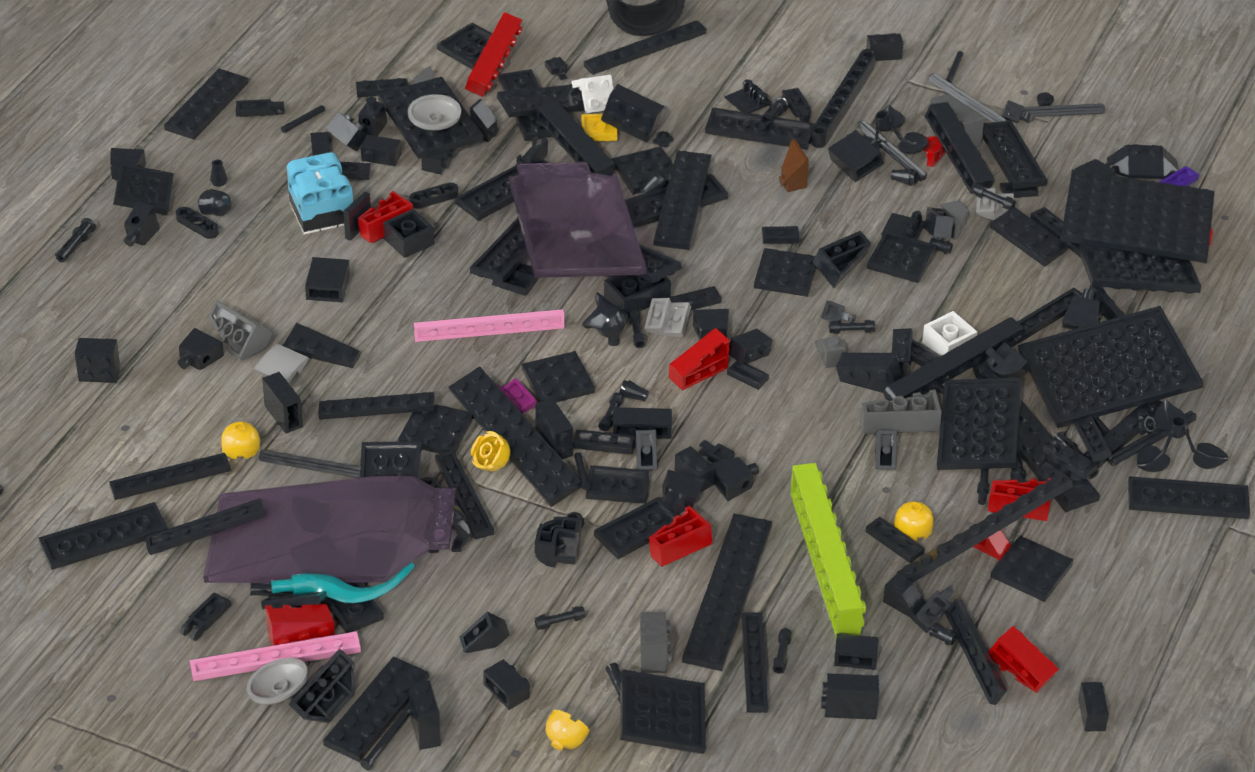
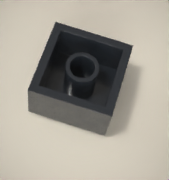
M414 209L383 222L384 240L404 258L434 245V227Z
M78 338L75 360L79 382L117 383L121 368L117 339Z

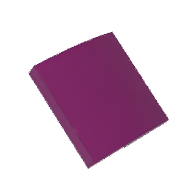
M516 378L502 388L499 384L497 385L522 414L531 410L537 404L536 399Z

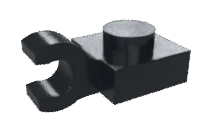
M554 57L545 61V67L551 75L557 74L560 80L567 79L565 74L567 65L561 57Z
M1008 100L1002 117L1018 123L1019 119L1030 123L1034 118V114L1024 112V106Z
M826 301L821 315L822 319L831 322L839 321V323L841 319L850 323H854L856 320V316L844 312L845 306Z
M703 440L699 444L702 448L698 453L701 456H707V460L712 463L734 458L735 452L719 443L714 446L708 441Z

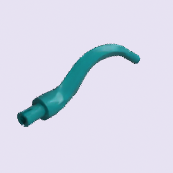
M409 561L391 580L367 588L351 586L327 574L291 575V579L272 580V594L293 591V595L326 591L327 597L345 603L365 602L380 597L392 590L415 568V565Z

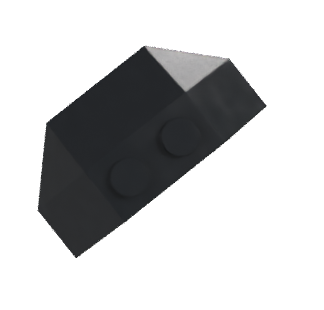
M1125 145L1107 157V162L1114 164L1115 173L1128 178L1164 179L1178 171L1177 160L1163 146Z
M339 648L309 678L303 688L292 697L288 705L304 720L329 723L354 695L355 663Z

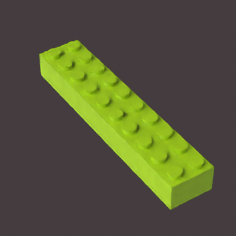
M816 463L792 465L790 495L835 637L837 633L861 636V627H864L863 613L866 612L864 600L861 601L860 587L855 584L856 575L854 571H851V560L849 556H846L845 542L841 541V529L836 526V514L831 511L832 503L831 499L827 498L826 484L822 483L821 470L818 471Z

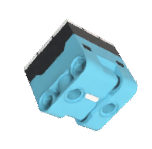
M331 152L289 162L287 165L289 202L303 234L344 226L343 211L353 202V189L348 178L342 175V166L337 155Z

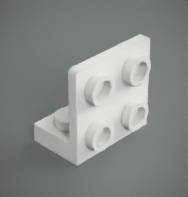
M611 75L572 81L573 88L579 87L582 90L585 113L604 111L609 95L613 90Z

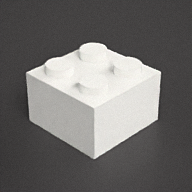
M952 311L924 325L922 342L932 351L942 356L976 337L977 331Z

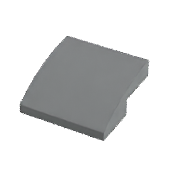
M995 188L986 189L996 194ZM1014 193L997 194L1004 198H1006L1007 196L1011 197L1014 200ZM984 196L982 198L977 197L976 214L995 220L1008 211L1000 203Z
M653 298L644 327L645 331L664 336L684 337L691 310L690 303H672L670 298Z
M276 344L263 356L254 370L265 377L280 371L287 382L290 383L296 373H301L309 358Z

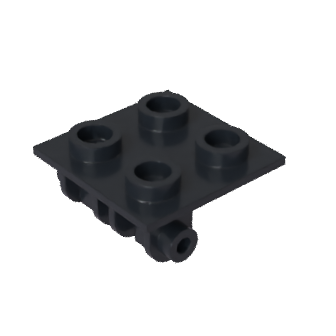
M750 79L743 81V89L724 96L740 112L751 113L772 103L767 93H764L761 88L754 85Z
M914 211L911 217L891 213L881 235L883 236L884 232L888 231L918 240L925 223L922 220V213Z

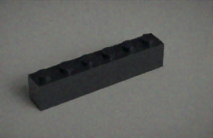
M553 100L538 106L537 121L595 184L613 177L614 161L604 153L602 148H599L594 140L586 134L584 129L574 121V118L564 110L562 105Z
M948 102L930 104L924 117L970 194H973L974 187L977 184L990 189L994 182L993 175L988 170L977 148L973 145L969 135L955 115L954 110Z

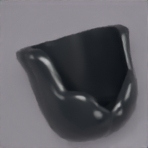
M206 190L198 199L199 210L205 215L224 216L230 211L232 206L230 196L219 190Z

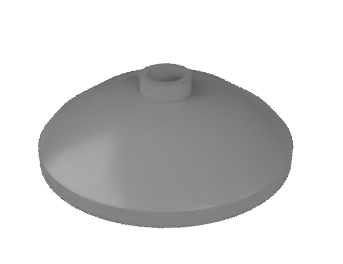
M426 95L414 100L410 104L408 117L419 128L438 131L451 127L460 119L461 107L456 100L448 96Z
M282 658L262 666L251 676L247 683V693L250 699L256 703L271 705L293 697L303 688L307 681L308 669L306 664L297 658Z

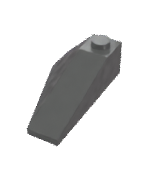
M217 300L208 316L214 328L221 334L222 341L227 344L229 353L240 360H244L264 350L273 333L259 323Z

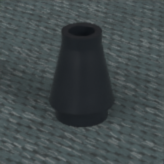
M216 159L212 161L210 181L216 187L224 186L228 177L223 167V162Z
M893 169L891 180L909 186L916 185L918 171H914V169Z
M657 172L655 175L652 174L640 191L642 194L664 188L666 181Z
M624 380L619 393L622 394L623 398L645 402L649 391L631 380Z

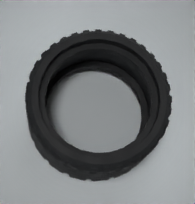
M606 0L613 23L622 31L637 36L655 35L667 30L681 17L680 15L685 7V0H656L645 5H630L621 0Z

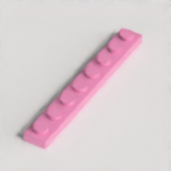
M562 309L414 323L415 342L562 329L564 328V311Z
M356 631L190 660L193 681L256 671L267 663L282 658H297L303 662L330 658L339 648L346 655L360 653L361 648Z

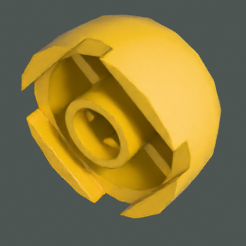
M238 421L229 424L221 436L223 453L232 459L242 456L244 459L254 456L260 449L258 430L248 422Z
M488 431L486 432L488 434L480 435L473 443L471 455L474 461L472 463L481 470L494 472L502 469L509 461L510 447L507 440L501 435Z
M910 501L904 503L897 510L893 525L912 540L917 541L918 538L924 536L925 539L932 534L934 517L927 505L917 501Z
M553 710L546 722V734L549 740L552 741L551 745L560 751L563 748L570 750L582 745L590 732L589 728L579 719L576 722L570 719V714L560 710Z

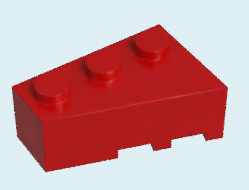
M390 192V197L386 200L381 199L377 207H371L358 217L360 236L369 243L377 242L384 237L383 222L413 209V204L396 192Z
M713 329L669 364V379L683 391L728 369L729 339L718 329Z
M1030 479L1029 482H1018V480L992 481L988 512L996 513L1003 506L1011 504L1021 495L1031 492L1036 486L1047 481L1036 482V479ZM1051 500L1023 517L1047 521Z
M690 505L685 508L686 512L681 516H675L670 525H664L649 537L651 558L661 567L713 544L711 524Z
M327 604L302 605V608H291L290 605H284L283 608H272L271 605H265L267 632L272 646L335 635L334 621Z
M1014 626L998 638L988 652L992 661L1000 666L999 669L1001 671H1009L1016 676L1015 680L1035 693L1042 689L1059 670L1037 646L1033 645Z

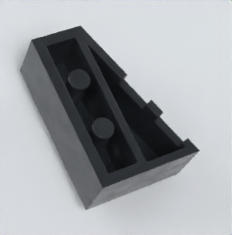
M860 230L819 248L813 263L831 286L835 288L865 257L871 243Z
M843 352L836 365L840 382L884 393L890 384L903 378L896 353Z

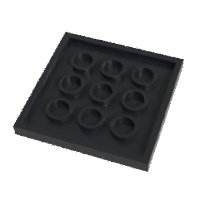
M622 669L620 674V740L704 754L706 750L705 683Z

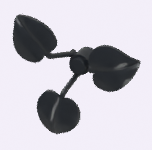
M888 105L884 110L877 112L875 115V139L870 136H863L879 150L880 146L876 143L879 138V131L892 129L901 141L898 145L899 150L906 154L918 152L928 144V139L918 132H909L904 138L900 136L896 128L903 124L904 116L891 105Z
M1165 400L1159 406L1154 416L1156 427L1159 430H1170L1164 449L1161 451L1156 446H1146L1137 454V466L1140 469L1148 472L1162 471L1170 464V457L1165 453L1172 437L1179 439L1186 435L1191 451L1195 453L1193 461L1197 466L1204 469H1212L1225 463L1229 458L1223 450L1210 443H1199L1195 449L1189 435V430L1186 429V415L1168 400Z

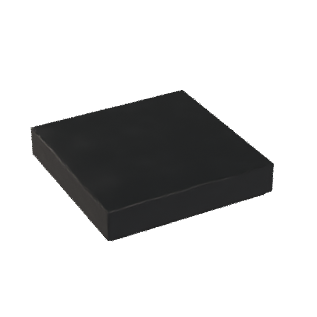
M363 192L343 211L345 239L349 241L360 233L358 217L371 208L370 193Z

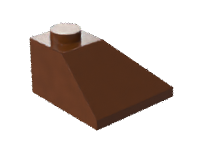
M795 139L791 141L781 168V175L779 176L780 184L784 186L787 192L807 188L809 159Z

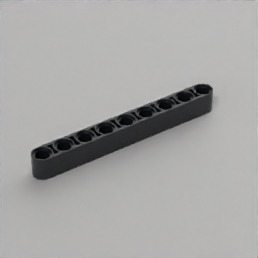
M864 49L858 55L812 127V146L823 148L827 145L875 68L876 52L874 50Z
M1010 317L890 384L885 389L883 395L889 401H892L897 396H902L903 398L913 397V393L920 392L921 395H924L942 385L945 380H950L972 368L974 364L986 360L988 356L985 351L988 348L992 347L996 351L1005 342L1009 346L1016 343L1025 335L1026 330Z

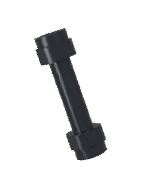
M977 184L974 187L973 194L977 197L982 198L984 196L1002 204L1004 209H1011L1016 204L1013 198L999 196L986 190V187Z
M632 310L628 313V317L634 332L633 343L636 348H643L646 343L639 324L641 317L637 310Z
M864 320V323H839V321L829 322V333L839 334V331L864 330L865 333H871L875 331V322L871 320Z
M616 392L610 398V406L598 424V428L601 431L606 432L612 426L614 407L621 406L623 402L622 394Z
M583 606L572 607V611L548 617L545 614L539 615L534 618L537 630L547 629L550 624L570 619L579 621L586 616Z
M783 628L779 632L778 642L780 644L777 657L774 658L773 671L778 674H782L786 670L787 660L785 657L787 646L791 643L792 631L787 628Z

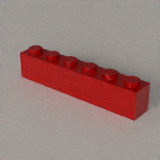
M506 12L502 14L467 79L465 90L484 97L486 92H490L493 86L492 80L496 81L499 75L498 69L502 70L505 63L504 58L508 59L511 52L510 47L515 46L516 36H520L523 27H521L522 19Z

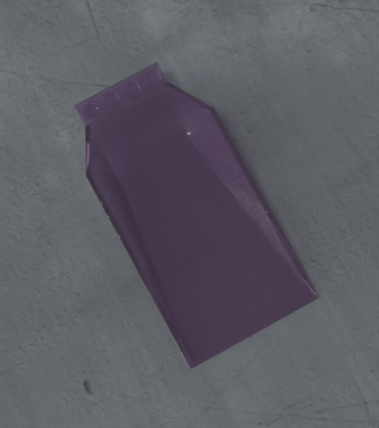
M587 162L517 164L518 175L515 177L509 176V184L535 278L646 275L647 268L616 174L608 176L592 173Z
M373 476L221 493L217 512L261 498L266 517L212 534L203 579L204 583H270L272 580L291 579V575L317 573L334 576L343 582H387L390 577L428 550H450L456 488H434L414 476Z

